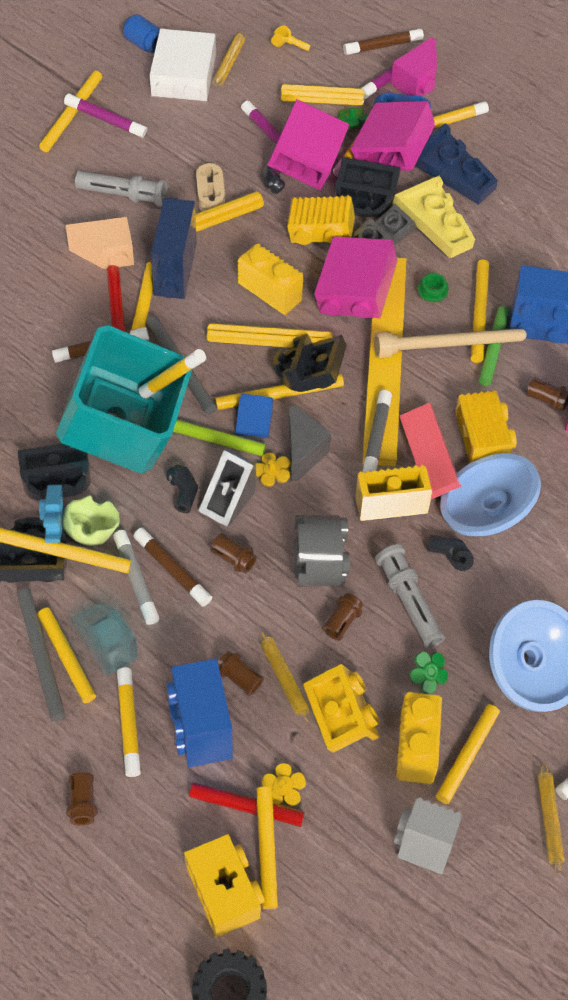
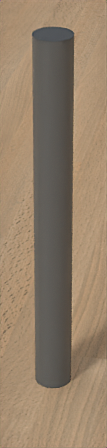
M155 315L150 316L146 320V324L163 348L181 354L158 317ZM192 370L187 386L204 412L212 414L217 409V406Z
M24 588L17 592V597L51 721H59L65 718L64 708L30 589Z

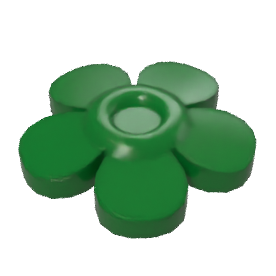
M350 107L349 110H340L337 119L348 123V128L354 129L360 127V124H364L369 115L364 114L362 108Z
M419 652L415 655L414 662L420 668H412L409 672V678L413 683H421L420 688L422 692L433 693L437 688V684L443 685L448 679V672L445 669H439L443 667L445 659L438 652H434L430 656L427 652Z

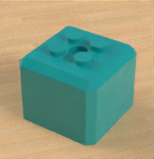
M109 325L97 328L80 365L56 430V435L60 442L140 474L150 471L172 436L192 370L149 398L141 397L139 388L186 356ZM109 413H115L119 415L122 419L112 416Z

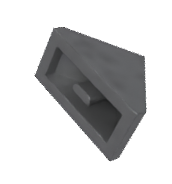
M289 406L288 428L291 481H296L330 452L331 432L297 406Z
M227 449L224 450L201 503L199 512L227 527L230 526L256 492V464Z

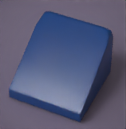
M241 394L236 434L268 438L273 414V398Z

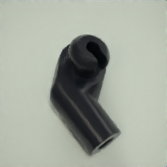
M266 166L260 176L265 188L270 189L273 194H278L285 187V182L280 179V171Z
M177 464L167 470L166 479L171 481V485H177L179 489L174 508L178 512L189 513L198 491V484L187 467Z
M430 534L427 552L444 554L456 570L466 571L472 567L474 557L462 540Z

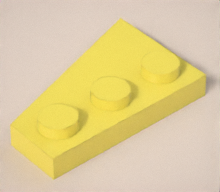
M440 175L395 194L393 205L396 204L415 221L417 228L449 258L473 248L475 238L463 216L456 213L453 207L454 200L450 193H445L442 188L443 181Z

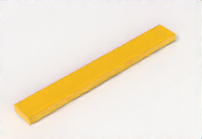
M397 258L398 262L381 318H372L362 464L365 461L379 392L381 390H388L392 393L378 465L396 467L402 350H398L397 354H392L391 358H377L374 348V337L377 332H390L391 335L396 334L397 338L403 337L407 258Z

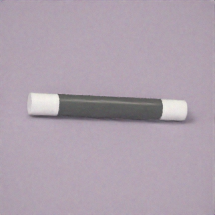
M381 390L379 392L362 470L363 473L367 470L371 473L373 470H377L392 393L388 390Z

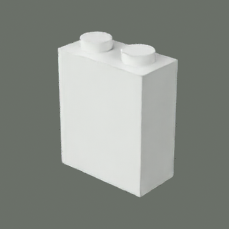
M160 29L150 71L151 96L207 101L216 58L215 34Z

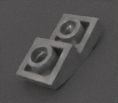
M395 204L376 222L371 218L352 234V238L393 240L395 245L414 231L417 226L415 221Z

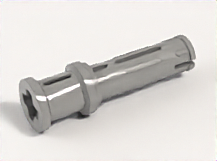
M78 170L75 177L76 189L126 196L135 203L141 200L153 202L156 206L162 207L163 200L167 196L166 180L154 182L143 180L142 176L127 179L85 172L83 170Z
M400 544L386 547L375 556V562L385 571L389 579L387 584L389 589L394 593H398L409 617L423 640L425 648L439 645L446 637L442 633L417 585L418 574L415 569L410 568L406 561L404 547Z

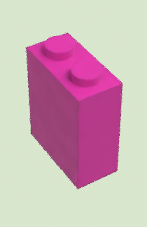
M296 99L267 166L275 168L321 191L331 172L349 124Z
M429 102L375 103L351 147L354 158L401 167L400 171H412L436 125Z
M333 237L314 293L320 314L381 318L398 262L393 240Z

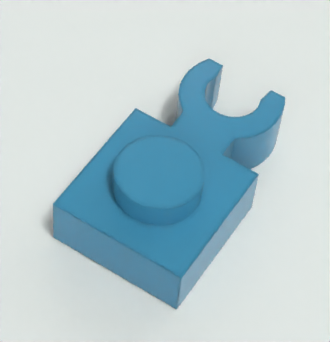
M48 485L46 499H40V520H44L43 525L46 527L45 543H60L63 529L62 512L64 511L62 485Z

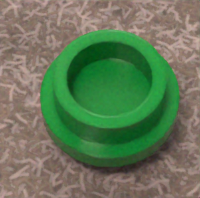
M429 273L420 280L417 291L419 296L425 301L440 302L447 297L449 286L442 275Z

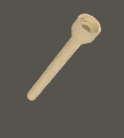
M506 329L397 338L396 334L391 335L390 332H377L374 337V348L377 358H391L392 354L398 353V350L518 342L525 340L527 334L524 329Z

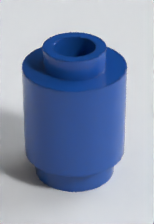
M140 14L129 17L123 27L125 39L144 52L155 53L160 28Z

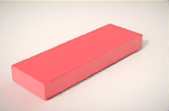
M430 402L400 415L416 466L420 467L423 464L427 468L432 489L430 500L461 487Z

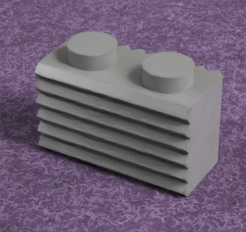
M422 797L415 800L413 809L405 806L394 840L395 844L400 845L397 858L442 875L462 818L460 811L454 813L452 808L446 810L445 806L439 807L437 802L431 804L429 800L423 801Z

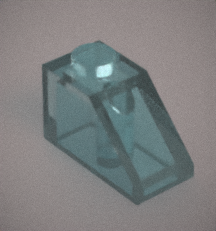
M103 601L70 618L75 629L106 676L138 659L135 636L118 611Z

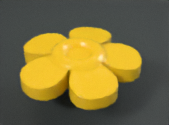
M266 453L262 456V463H256V477H261V484L267 487L273 486L275 479L279 483H285L290 478L288 469L291 466V462L286 456H281L276 461V456L273 453Z
M279 764L275 770L277 777L273 774L264 775L262 786L272 787L274 804L282 805L283 800H285L288 806H296L301 801L300 793L297 790L305 787V777L300 772L292 775V768L289 764Z

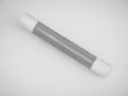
M119 530L113 534V538L120 556L132 560L127 575L146 624H155L160 619L128 535L125 530Z

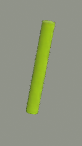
M176 420L173 430L174 433L258 456H263L266 451L265 443L181 420Z

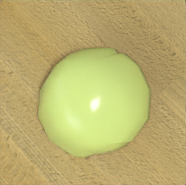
M91 495L79 500L70 501L62 512L65 532L73 540L83 545L97 546L103 544L120 524L119 512L113 503L105 501L98 504L93 501Z

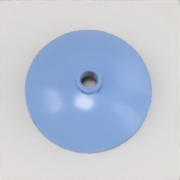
M494 454L473 461L457 472L461 487L441 496V513L449 527L463 535L488 536L503 532L520 522L537 502L541 490V480L538 471L528 459L516 454Z
M532 600L513 606L499 619L491 636L489 659L494 679L505 696L517 706L529 711L547 712L560 709L568 704V612L548 601ZM524 652L528 655L527 663L524 659Z

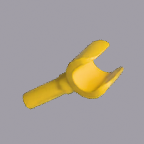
M279 26L274 31L275 35L271 38V43L274 46L282 47L287 42L309 51L311 45L292 36L287 26Z

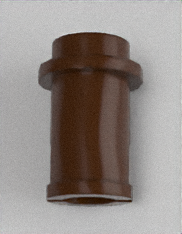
M534 377L530 382L526 393L527 397H532L552 406V410L555 411L566 408L568 404V391H566L565 386L559 388L539 380L537 377Z
M223 533L219 534L211 545L210 552L232 564L236 572L243 571L247 573L256 562L257 555L253 553L251 547L244 548Z
M346 593L344 597L341 596L337 599L336 603L338 606L322 626L323 632H327V636L337 641L342 640L344 633L355 617L358 618L363 613L361 609L363 607L362 601L350 593Z
M227 651L218 661L221 677L229 678L246 692L248 696L253 695L263 683L264 677L240 660L241 655L239 653L233 654L231 651Z
M87 772L74 773L73 776H69L70 806L66 810V815L70 818V822L73 825H89L94 822V817L98 813V808L94 806L93 802L94 776Z

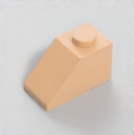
M127 217L66 225L69 251L102 269H107L112 265L119 268L134 265L133 246Z

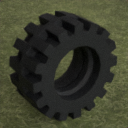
M224 949L223 953L219 955L214 952L209 955L207 961L203 960L200 963L199 970L194 974L192 985L193 1000H214L212 987L215 981L221 976L228 974L236 975L245 982L247 996L244 1000H266L267 983L264 971L261 966L256 964V959L251 955L249 958L244 956L243 951L237 950L236 953H230V949Z

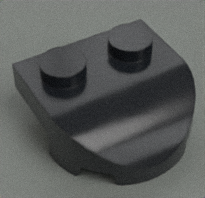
M342 157L338 179L335 183L336 196L346 197L349 195L352 198L354 214L356 216H381L393 205L401 167Z
M308 333L293 339L294 347L285 354L279 350L272 361L274 371L287 388L297 392H305L316 388L324 389L336 383L347 344L342 335L313 343Z
M65 444L17 450L23 489L25 494L33 500L40 501V499H46L48 485H62L63 498L81 494L90 486L91 474L86 452Z
M39 517L17 519L14 522V527L9 529L45 538L46 527L43 525L44 520H40ZM62 529L60 542L66 544L65 531ZM0 542V581L15 583L18 581L52 582L64 580L67 564L66 558Z

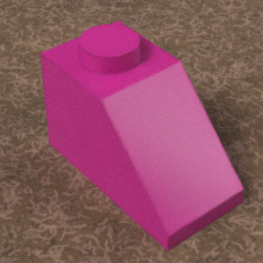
M431 37L393 62L391 85L405 95L423 96L429 94L434 89L437 70L436 39Z

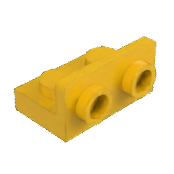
M340 664L303 683L329 751L334 753L366 736L373 741L380 738L376 728L380 724L378 715L372 705L367 704L363 693L366 692V686L357 671L353 673Z

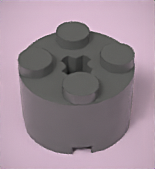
M296 515L294 529H298V537L294 540L296 586H340L341 583H345L346 574H349L350 571L349 552H343L345 539L348 538L347 517L340 518L339 515Z

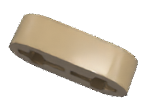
M212 163L199 166L196 172L199 209L205 211L224 204L225 189L222 169ZM207 177H212L213 182L207 183ZM208 195H214V201H209Z

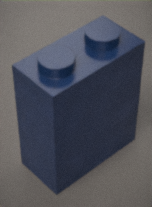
M164 198L151 251L154 296L185 299L197 244L195 201Z

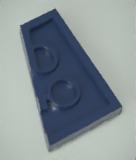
M446 123L430 135L415 164L416 167L433 177L440 175L444 184L478 205L497 187L498 180L478 158H473L466 151V145L461 139L456 140L451 135V128Z

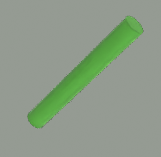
M500 306L498 308L492 331L506 329L510 314L508 307ZM502 343L488 344L478 380L483 386L491 385Z

